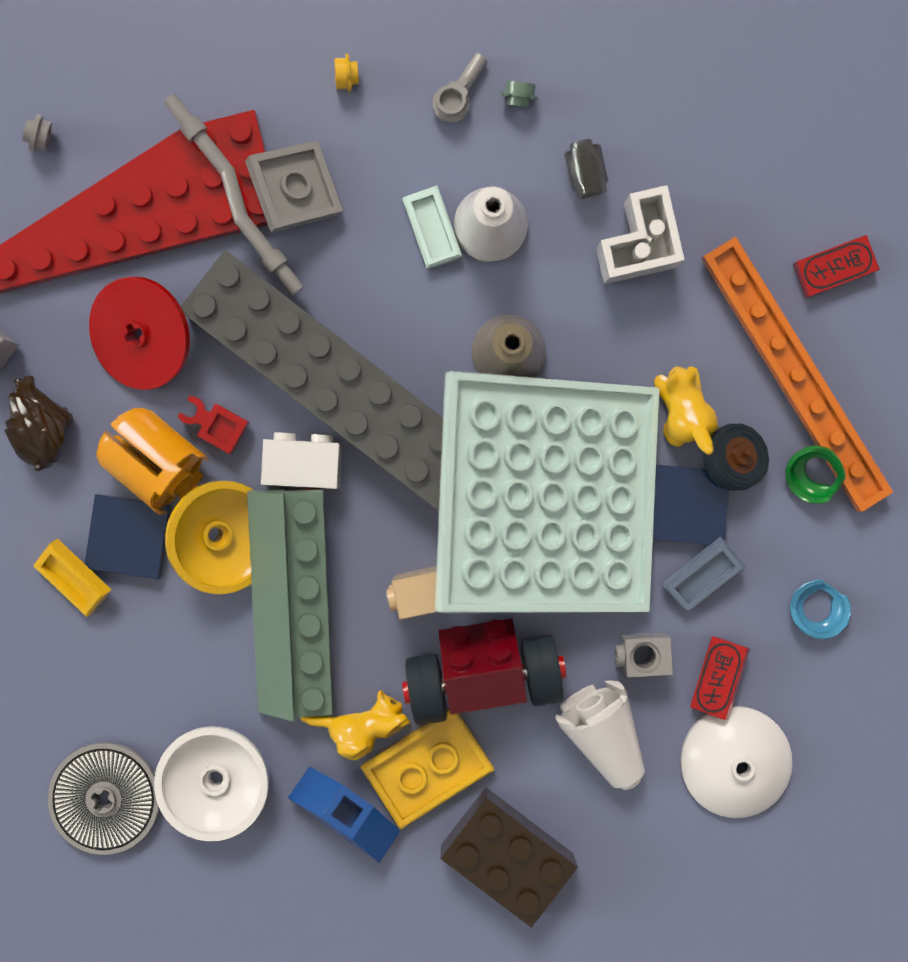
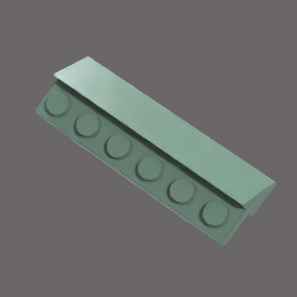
M286 489L248 490L258 712L294 722L295 717L332 715L323 489L286 491Z

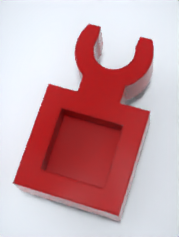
M189 396L187 400L196 405L197 413L193 417L179 413L177 416L179 420L189 425H201L202 427L197 434L198 437L224 452L232 454L250 422L217 403L214 404L211 411H208L202 399Z

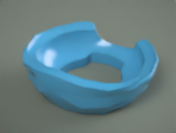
M818 579L803 584L793 593L790 602V612L796 626L802 633L817 639H829L838 635L848 626L851 617V605L846 595L841 594L834 587L825 583L823 579ZM818 590H823L832 597L830 613L825 620L820 622L810 621L803 612L804 601Z

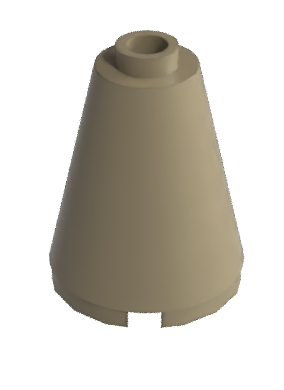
M501 315L487 321L474 337L472 360L479 374L535 378L544 365L546 347L543 336L532 322L521 316ZM505 342L515 343L518 349L509 350L505 346Z

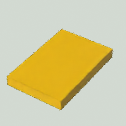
M447 709L446 721L420 726L362 763L361 769L401 830L494 771V766L461 714L450 715V709Z

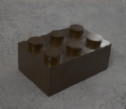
M487 787L483 789L441 844V860L531 928L578 868L574 853Z

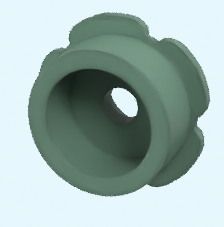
M506 81L505 92H501V96L508 97L507 105L529 108L530 100L536 101L538 99L537 96H534L536 84Z

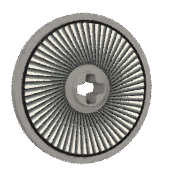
M99 742L81 747L62 761L54 772L49 785L48 809L55 828L69 844L90 854L111 855L126 851L139 843L147 835L157 819L160 808L154 791L155 772L143 756L127 746L112 742ZM104 790L110 793L108 800L112 803L108 802L105 806H101L99 804L101 798L97 794H101Z

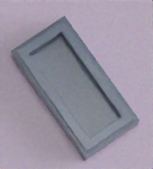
M720 536L663 581L662 584L683 610L689 613L744 570L746 566Z

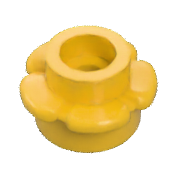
M345 54V58H334L336 90L347 89V92H351L352 85H359L357 61H349V54Z

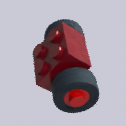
M512 618L438 630L444 678H442L436 654H426L406 659L407 681L402 682L405 704H411L416 725H426L447 720L445 694H447L450 715L527 703L524 681H527L530 700L533 706L560 703L564 698L562 679L567 678L563 656L557 655L552 635L523 639L521 647L524 665H522Z

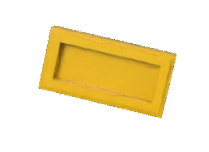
M58 538L47 546L33 565L86 617L95 612L112 590Z

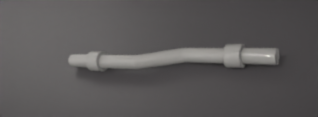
M176 94L170 95L165 99L164 104L181 124L180 131L190 143H196L221 175L234 223L263 258L261 263L269 273H275L291 295L294 296L304 286L287 266L288 260L280 249H274L249 218L234 167L206 133L208 129L198 116L193 117Z

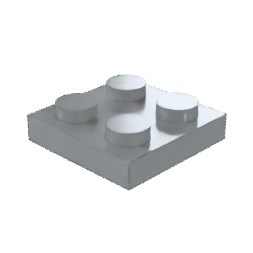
M318 140L250 155L245 160L271 233L336 217L343 212Z

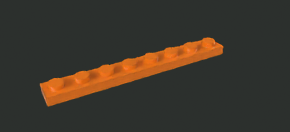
M735 236L701 258L702 262L815 445L831 449L840 458L846 475V480H844L841 487L855 510L863 512L892 494L893 490L737 237ZM825 460L828 466L830 467L831 471L837 478V473L834 471L832 465L827 460Z

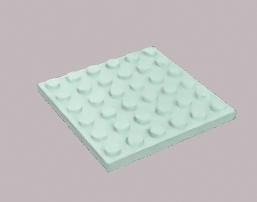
M452 371L445 372L435 610L439 612H650L659 388Z

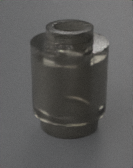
M591 139L572 143L570 145L571 150L564 154L572 191H576L578 199L591 198L607 192L605 183L609 180L601 145L593 144Z

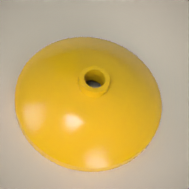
M233 481L205 483L187 493L172 511L165 534L167 556L177 575L193 588L210 594H228L242 590L252 584L247 491L253 490L250 487ZM217 528V538L210 540L209 532L211 529Z

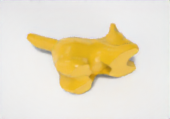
M676 366L670 370L667 378L664 375L656 376L654 387L659 388V396L664 401L669 412L667 422L664 423L663 427L665 439L676 447H680L684 443L696 441L700 450L707 455L712 454L714 448L710 435L719 429L716 412L704 400L698 369L692 366L687 369Z
M382 690L378 691L377 702L371 710L362 713L345 714L338 717H300L301 721L310 726L326 727L331 739L337 746L338 754L349 760L362 759L372 751L377 738L386 739L410 724L407 716L401 714L403 712L402 703L396 701L393 697L386 696Z

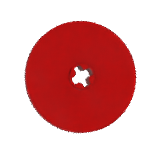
M138 276L124 277L112 281L96 296L89 316V335L95 355L103 368L118 382L140 390L158 388L176 378L186 363L190 348V333L187 319L176 298L159 283ZM140 328L143 335H141L138 339L135 335V332H137Z

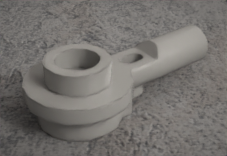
M475 53L457 82L450 81L448 85L441 87L433 97V110L440 120L447 123H455L467 115L469 110L468 91L487 63L486 58L481 54Z

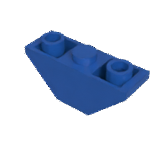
M310 766L287 798L378 863L381 862L400 832L374 806L341 783Z

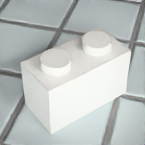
M274 432L273 440L263 439L261 485L338 489L341 485L343 444L333 443L334 436L311 434V442L296 441V434Z

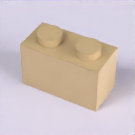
M437 566L394 576L391 581L392 585H388L389 588L386 589L390 610H398L399 619L437 612L435 610Z

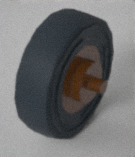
M738 423L724 425L710 435L714 450L710 455L703 452L704 466L710 478L718 486L729 491L749 489L761 482L768 470L769 455L768 448L758 432L752 427Z

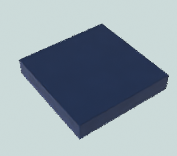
M656 465L653 540L709 545L720 536L725 540L729 490L718 486L710 478L706 469Z
M95 494L85 565L92 570L160 579L166 547V527L172 505L163 507L168 513L158 515L143 501Z

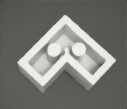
M668 186L629 194L624 202V208L630 233L603 239L596 247L604 285L674 269L684 261Z

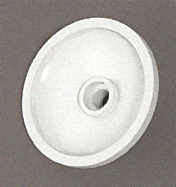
M732 706L728 720L705 714L691 727L682 744L680 769L687 789L701 806L720 816L745 818L765 811L782 796L792 773V753L784 732L771 718L753 708ZM741 762H746L748 764L747 770L741 774L737 773V765Z
M217 726L197 728L177 738L161 756L154 778L156 801L165 819L182 834L201 841L226 840L246 830L261 813L269 790L267 766L257 747L242 734ZM219 772L223 777V781L220 783L214 782L211 778V773Z

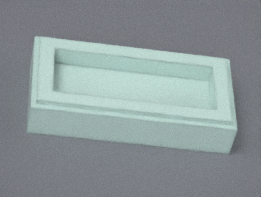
M438 186L403 197L402 200L427 270L461 259L462 254Z

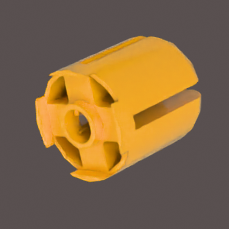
M133 408L120 414L111 423V426L122 436H113L110 432L104 431L99 440L96 452L99 465L158 515L168 513L163 507L170 504L177 497L182 499L187 493L196 488L204 476L198 470L203 460L209 461L208 457L199 449L194 447L154 412L145 408Z

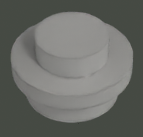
M36 114L34 121L27 119L24 127L23 141L29 143L28 150L31 152H36L37 149L46 151L49 144L52 122L44 120L43 115Z

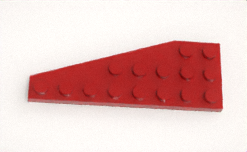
M253 109L203 122L208 129L206 132L235 169L249 218L257 228L267 226L266 218L245 163L248 156L266 152L257 113ZM179 129L0 244V293L242 232L234 223L221 175L196 143H190Z

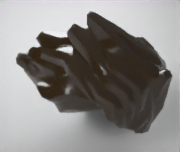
M25 376L24 379L16 378L14 382L17 390L12 391L13 393L8 396L11 405L9 407L10 418L5 422L7 429L4 431L17 456L27 464L34 466L35 471H40L51 467L57 462L65 440L64 429L73 424L74 419L66 407H61L36 388L33 376Z

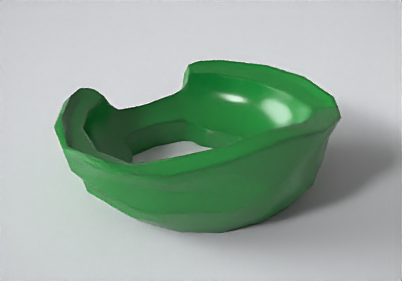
M819 445L807 446L796 452L788 461L785 469L786 481L790 490L801 500L811 504H823L830 501L832 496L842 486L844 480H846L845 470L840 458L831 449ZM815 457L823 458L832 465L837 473V478L832 485L819 484L808 477L806 465L810 459Z

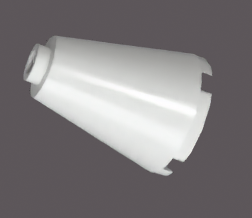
M485 187L473 191L461 201L455 213L454 232L458 244L467 255L479 261H501L509 258L520 249L527 235L528 219L522 203L512 193L499 187Z
M604 681L607 687L598 690L592 684L566 699L560 706L563 713L561 716L556 714L555 718L560 728L612 787L623 790L632 789L640 783L645 773V768L627 691L618 681Z

